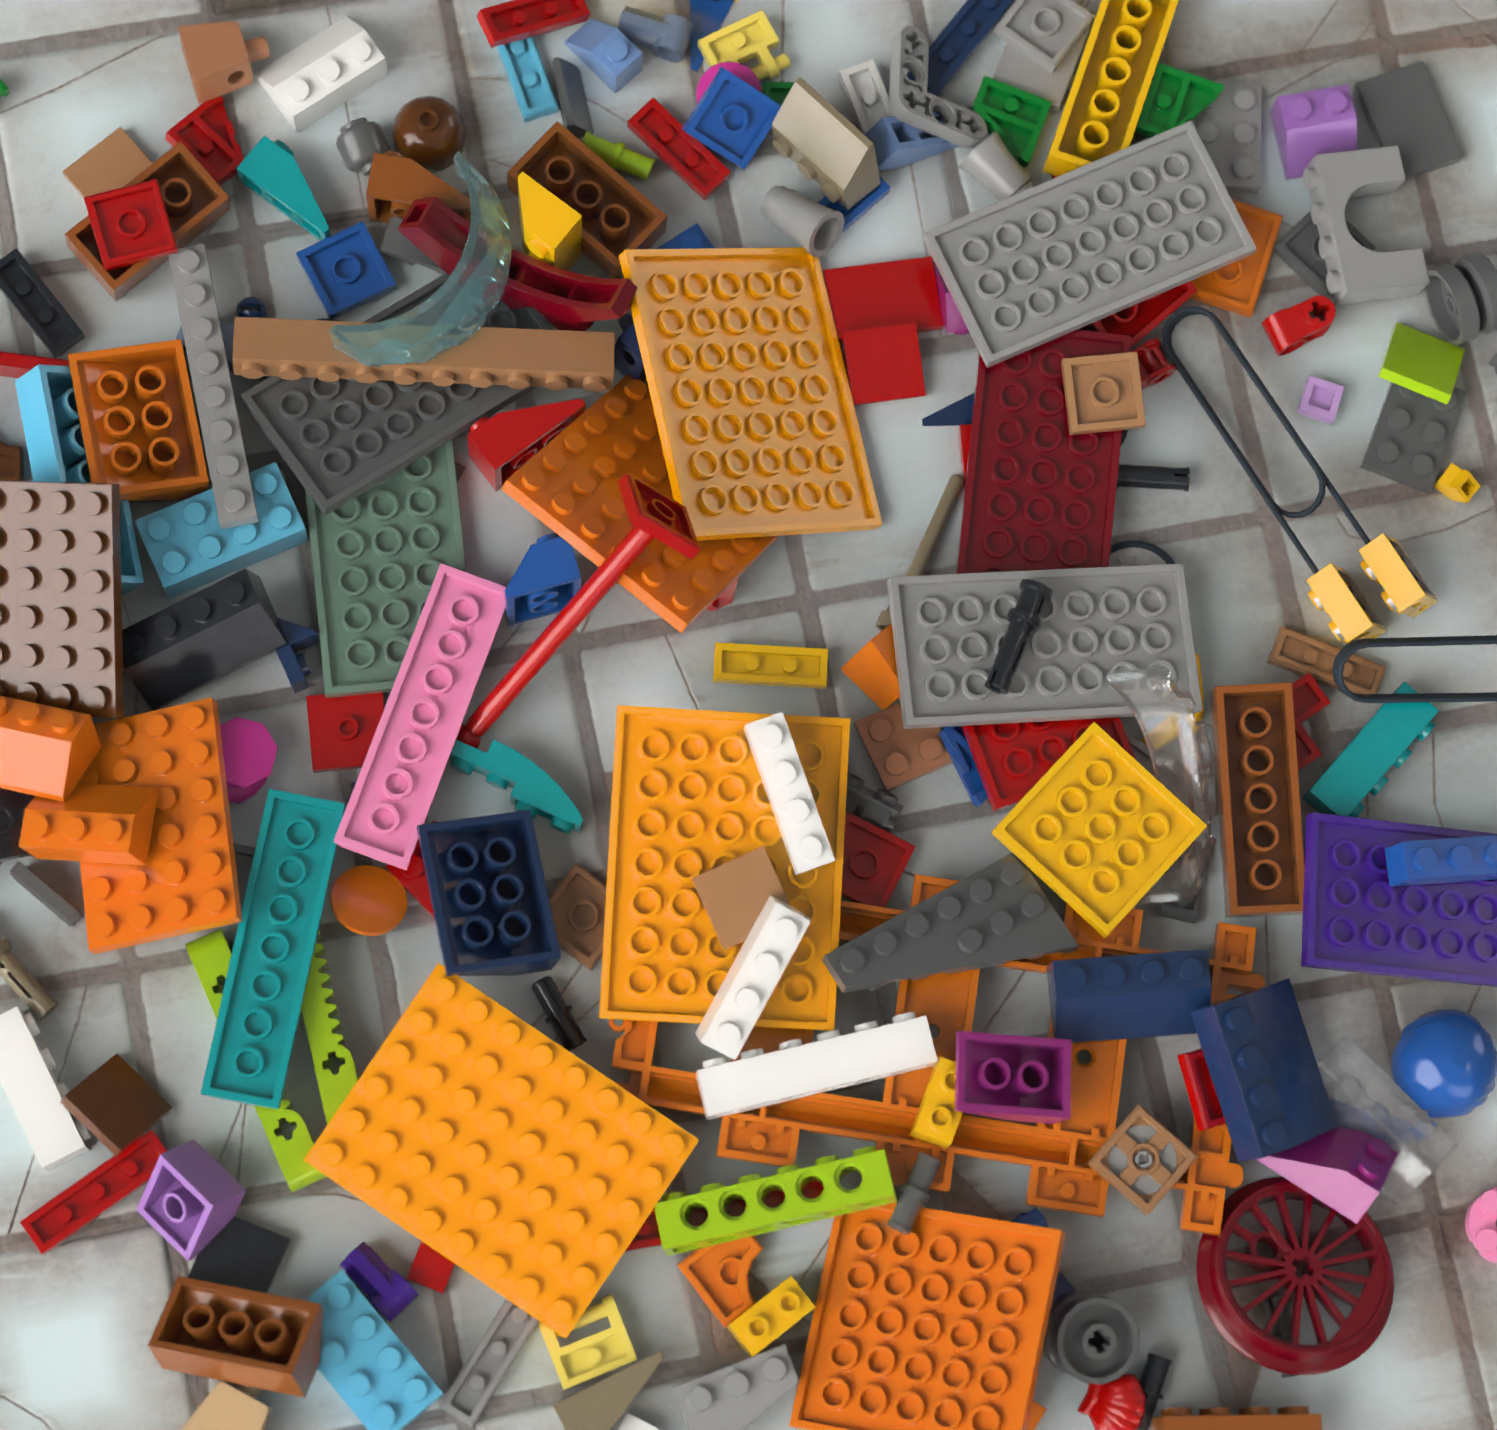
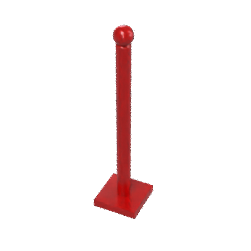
M625 473L621 477L618 485L630 523L634 527L470 715L466 723L462 724L456 740L474 748L479 747L481 736L490 729L654 539L661 541L691 560L695 557L700 548L685 506L630 473Z

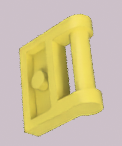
M612 1294L600 1298V1303L587 1307L572 1331L605 1317H608L611 1328L560 1348L556 1338L560 1335L543 1323H538L563 1390L638 1360Z

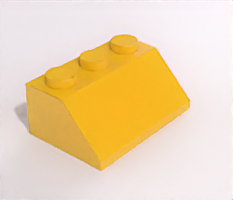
M521 172L518 176V215L523 254L568 271L581 256L582 215L527 174Z

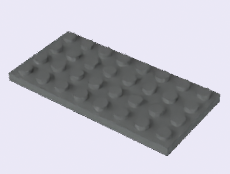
M447 273L364 321L554 330L544 316L534 307L510 309L481 282L459 285ZM271 376L240 394V399L326 516L468 430L479 419L491 416L537 387L529 386L526 389H513L508 385H491L486 388H477L470 384L453 383L450 386H437L431 382H415L410 385H401L394 381L377 380L374 383H361L356 379H339L334 382H325L318 378L301 377L298 380H285L279 376Z

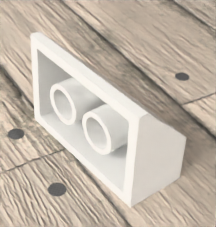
M347 16L255 73L257 80L296 133L388 75L386 58L366 30Z

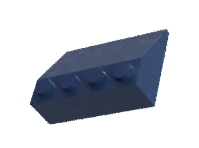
M531 810L418 825L417 832L446 976H514L552 970L560 960L561 954Z
M1289 978L1190 1011L1238 1162L1273 1155L1337 1127Z

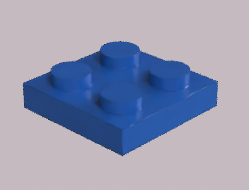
M721 66L682 127V130L745 170L771 129V124L781 105Z
M363 221L296 252L297 259L329 319H335L397 289L396 282Z

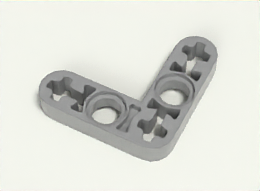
M913 26L905 27L892 39L889 108L896 119L963 148H973L987 135L988 130L985 121L976 112L927 92L928 40L925 34L918 28ZM903 68L908 69L913 74L915 81L910 80L904 74ZM932 110L937 111L943 117L945 124L940 123L934 117Z

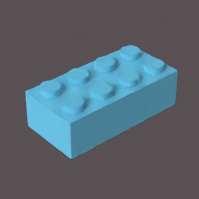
M276 462L250 472L259 522L221 530L213 488L135 520L168 599H172L309 541L306 528Z
M340 1270L304 1300L320 1303L323 1307L321 1352L318 1369L367 1430H403L444 1395L343 1270Z

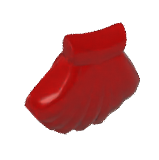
M1127 1373L1105 1384H1089L1085 1397L1077 1411L1089 1416L1095 1430H1137L1144 1417L1147 1400L1136 1375Z

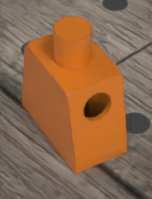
M892 623L872 638L841 668L846 676L884 710L896 700H900Z

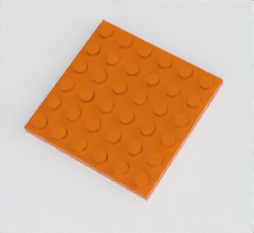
M627 374L612 387V390L605 393L511 475L502 488L505 493L598 567L634 527L630 523L618 485V481L625 473L634 475L674 500L649 387L641 380L633 379ZM780 536L698 541L700 551L692 560L661 541L654 539L617 582L682 633Z
M897 1203L834 1217L789 1426L800 1430H1027L1066 1233L1058 1229L921 1207L911 1228L910 1235H906L887 1226V1222L890 1220Z

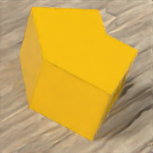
M1451 463L1434 487L1453 501L1468 503L1480 488V485L1469 471L1461 470Z

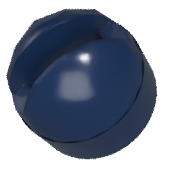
M246 297L237 306V317L267 318L264 303L256 297ZM243 308H260V311L242 310Z

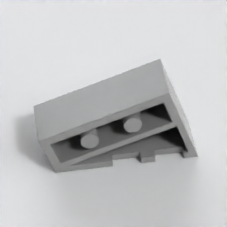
M784 1344L676 1386L672 1391L687 1430H743L793 1388L799 1380Z

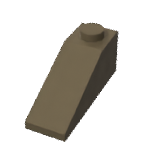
M661 1351L553 1405L564 1430H611L664 1357Z

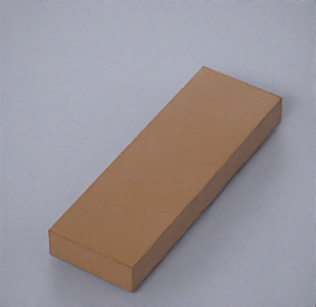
M1281 626L1267 663L1300 676L1310 672L1316 682L1339 690L1334 682L1332 668L1335 657L1341 649ZM1352 654L1344 666V683L1352 693L1377 694L1386 666Z

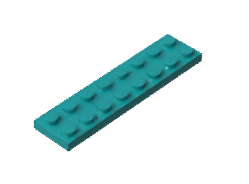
M274 789L268 790L241 910L242 922H239L201 1088L200 1094L202 1096L280 1110L337 850L334 838L346 809L345 803Z

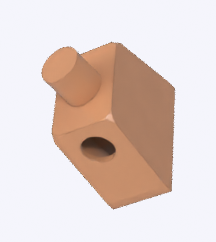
M235 21L178 27L182 51L198 104L250 85L253 82L250 62L270 58L265 36L244 41L239 23Z

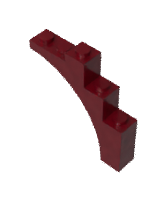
M437 197L414 200L397 229L459 285L481 282L510 309L534 307L558 330L586 331L595 321L621 319L630 309L631 299L638 289L629 279H606L586 276L563 270L529 257L484 233L459 216Z

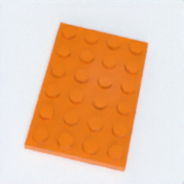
M210 697L94 724L102 747L82 775L78 784L153 787L159 791L146 865L80 861L89 951L98 954L242 922L217 701Z

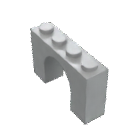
M1398 145L1318 154L1304 168L1303 183L1306 190L1310 192L1312 201L1311 218L1318 227L1320 236L1318 243L1319 253L1326 262L1328 271L1326 276L1327 289L1331 294L1333 293L1335 305L1415 296L1430 283L1422 248L1394 252L1369 250L1352 237L1345 222V207L1348 200L1356 197L1394 193L1406 180Z

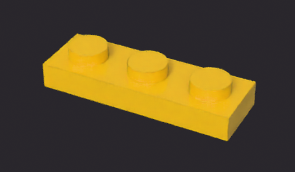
M715 642L713 683L826 689L828 649Z

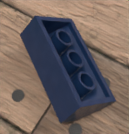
M1207 949L1052 961L1046 968L1053 1038L1071 1040V1043L1197 1034L1190 1011L1211 1005L1212 988Z

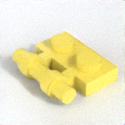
M763 10L698 40V48L709 67L724 61L744 63L757 57L760 65L751 70L759 81L765 78L771 80L778 77L780 71L791 66L789 58L785 53L775 58L772 57L769 50L779 46V38Z

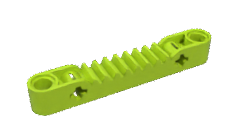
M320 930L318 932L317 942L322 940ZM316 942L302 1005V1014L328 1125L358 1081V1075L350 1051L343 1046L346 1044L343 1035L335 1034L342 1029V1025L339 1019H332L339 1012L336 1004H330L336 998L333 989H327L332 984L330 975L324 974L329 969L326 959L320 958L326 954L323 944ZM333 1056H337L339 1062H345V1064L339 1066L340 1073L332 1074V1071L328 1068L324 1069V1066L330 1064V1058Z
M221 928L185 944L216 1019L223 995L221 992H216L221 990L220 983L226 980L232 955ZM284 1088V1092H283V1097L287 1094V1091H286L285 1088ZM289 1099L281 1101L280 1110L254 1106L292 1193L327 1177L304 1161V1158L313 1147L314 1141L304 1120L298 1113L291 1110L293 1105ZM283 1122H288L290 1126L297 1125V1128L292 1131L293 1138L290 1140H286L283 1135L277 1137V1134L282 1131L281 1124Z

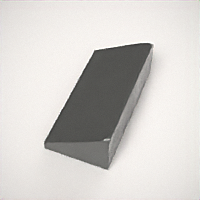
M560 57L553 58L552 77L564 127L577 138L584 137L587 131L593 134L594 130L580 69Z

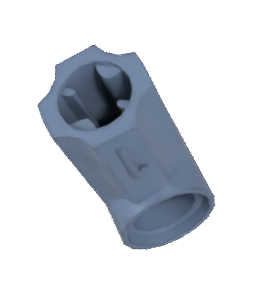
M625 6L617 29L631 43L652 49V52L661 59L670 62H680L683 60L694 25L688 19L676 14H665L661 17Z

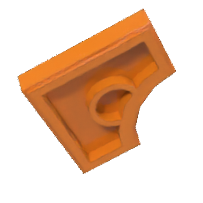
M755 1236L697 1249L677 1264L724 1328L756 1304L749 1290L748 1274L753 1260L762 1251L763 1247Z

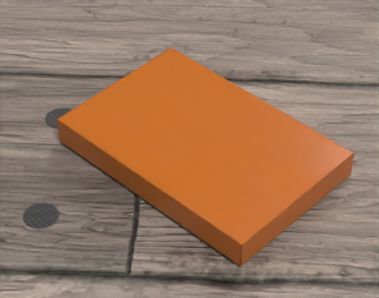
M1232 199L1257 249L1254 254L1192 280L1198 291L1190 299L1251 318L1283 216Z

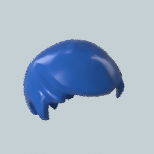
M1439 1009L1419 1016L1403 1029L1402 1037L1393 1050L1391 1069L1395 1085L1407 1102L1416 1109L1427 1111L1429 1118H1445L1467 1115L1475 1107L1482 1105L1487 1100L1488 1094L1495 1088L1497 1051L1493 1045L1490 1033L1482 1027L1475 1017L1459 1010Z

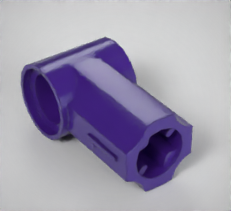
M364 1241L347 1255L339 1265L368 1295L366 1298L390 1323L419 1296L413 1287L396 1270L392 1271Z

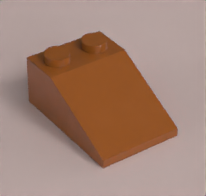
M386 151L383 154H373L366 192L370 221L388 224L392 216L404 219L414 200L437 197L459 216L480 229L479 205L411 158H405L401 153Z

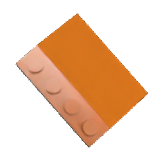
M181 339L68 354V363L91 483L119 484L120 500L170 501L190 498L207 491L209 480Z

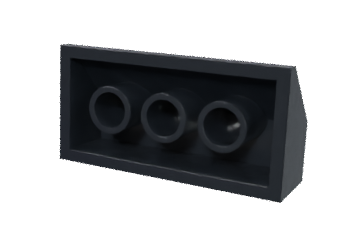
M243 569L123 629V668L150 708L157 710L289 643L260 576L247 569Z

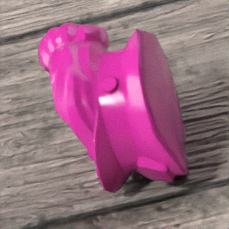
M235 717L221 724L220 730L229 802L240 804L256 795L264 786L267 777L272 773L278 747L264 724Z

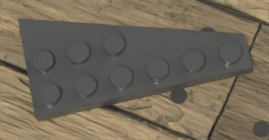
M1010 853L829 952L823 957L822 961L842 993L885 986L889 982L912 978V980L927 978L928 975L946 972L947 974L1003 965L1007 961L1024 958L1031 960L1042 958L1046 954L1075 952L1079 945L1026 865L1013 853Z

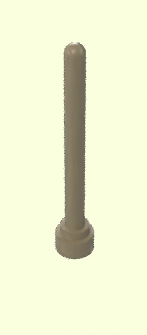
M954 474L950 477L906 576L923 575L964 484V479L961 475ZM890 605L887 607V610L881 612L877 620L876 627L880 631L891 624Z

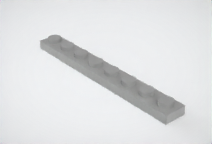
M205 244L178 248V253L168 255L219 525L222 530L259 522L206 247Z

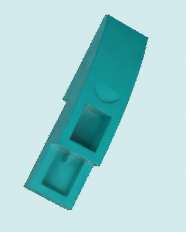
M494 739L487 753L456 740L449 761H451L450 766L453 769L467 775H471L472 771L486 776L485 781L488 784L502 790H506L508 786L512 787L510 803L515 805L514 810L516 812L531 810L532 819H535L536 815L550 820L549 825L566 834H570L572 830L578 833L581 832L584 819L572 800L544 770L530 759Z

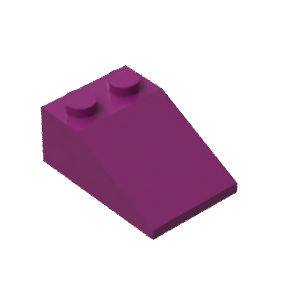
M966 1031L956 1032L955 1111L1011 1121L1056 1124L1070 1119L1071 1040Z
M1336 1127L1295 1147L1256 1160L1358 1224L1380 1193L1398 1152L1391 1149L1385 1141L1374 1138L1364 1131Z

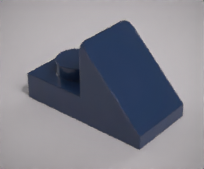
M278 618L289 644L276 650L294 692L297 693L309 688L305 676L311 674V671L303 654L300 653L295 656V653L320 643L319 633Z

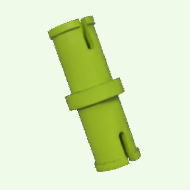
M589 131L586 132L582 143L609 164L614 170L616 168L647 181L655 161L654 158H649L625 148L626 144L620 141L615 144L591 134Z

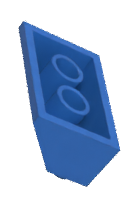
M557 533L544 535L537 539V543L530 546L506 587L504 593L508 626L560 612L581 588V575L572 545L562 537H559Z

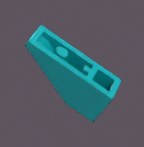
M264 135L237 167L239 181L318 240L322 241L330 237L329 226L293 156V151L282 141L276 140L273 142Z

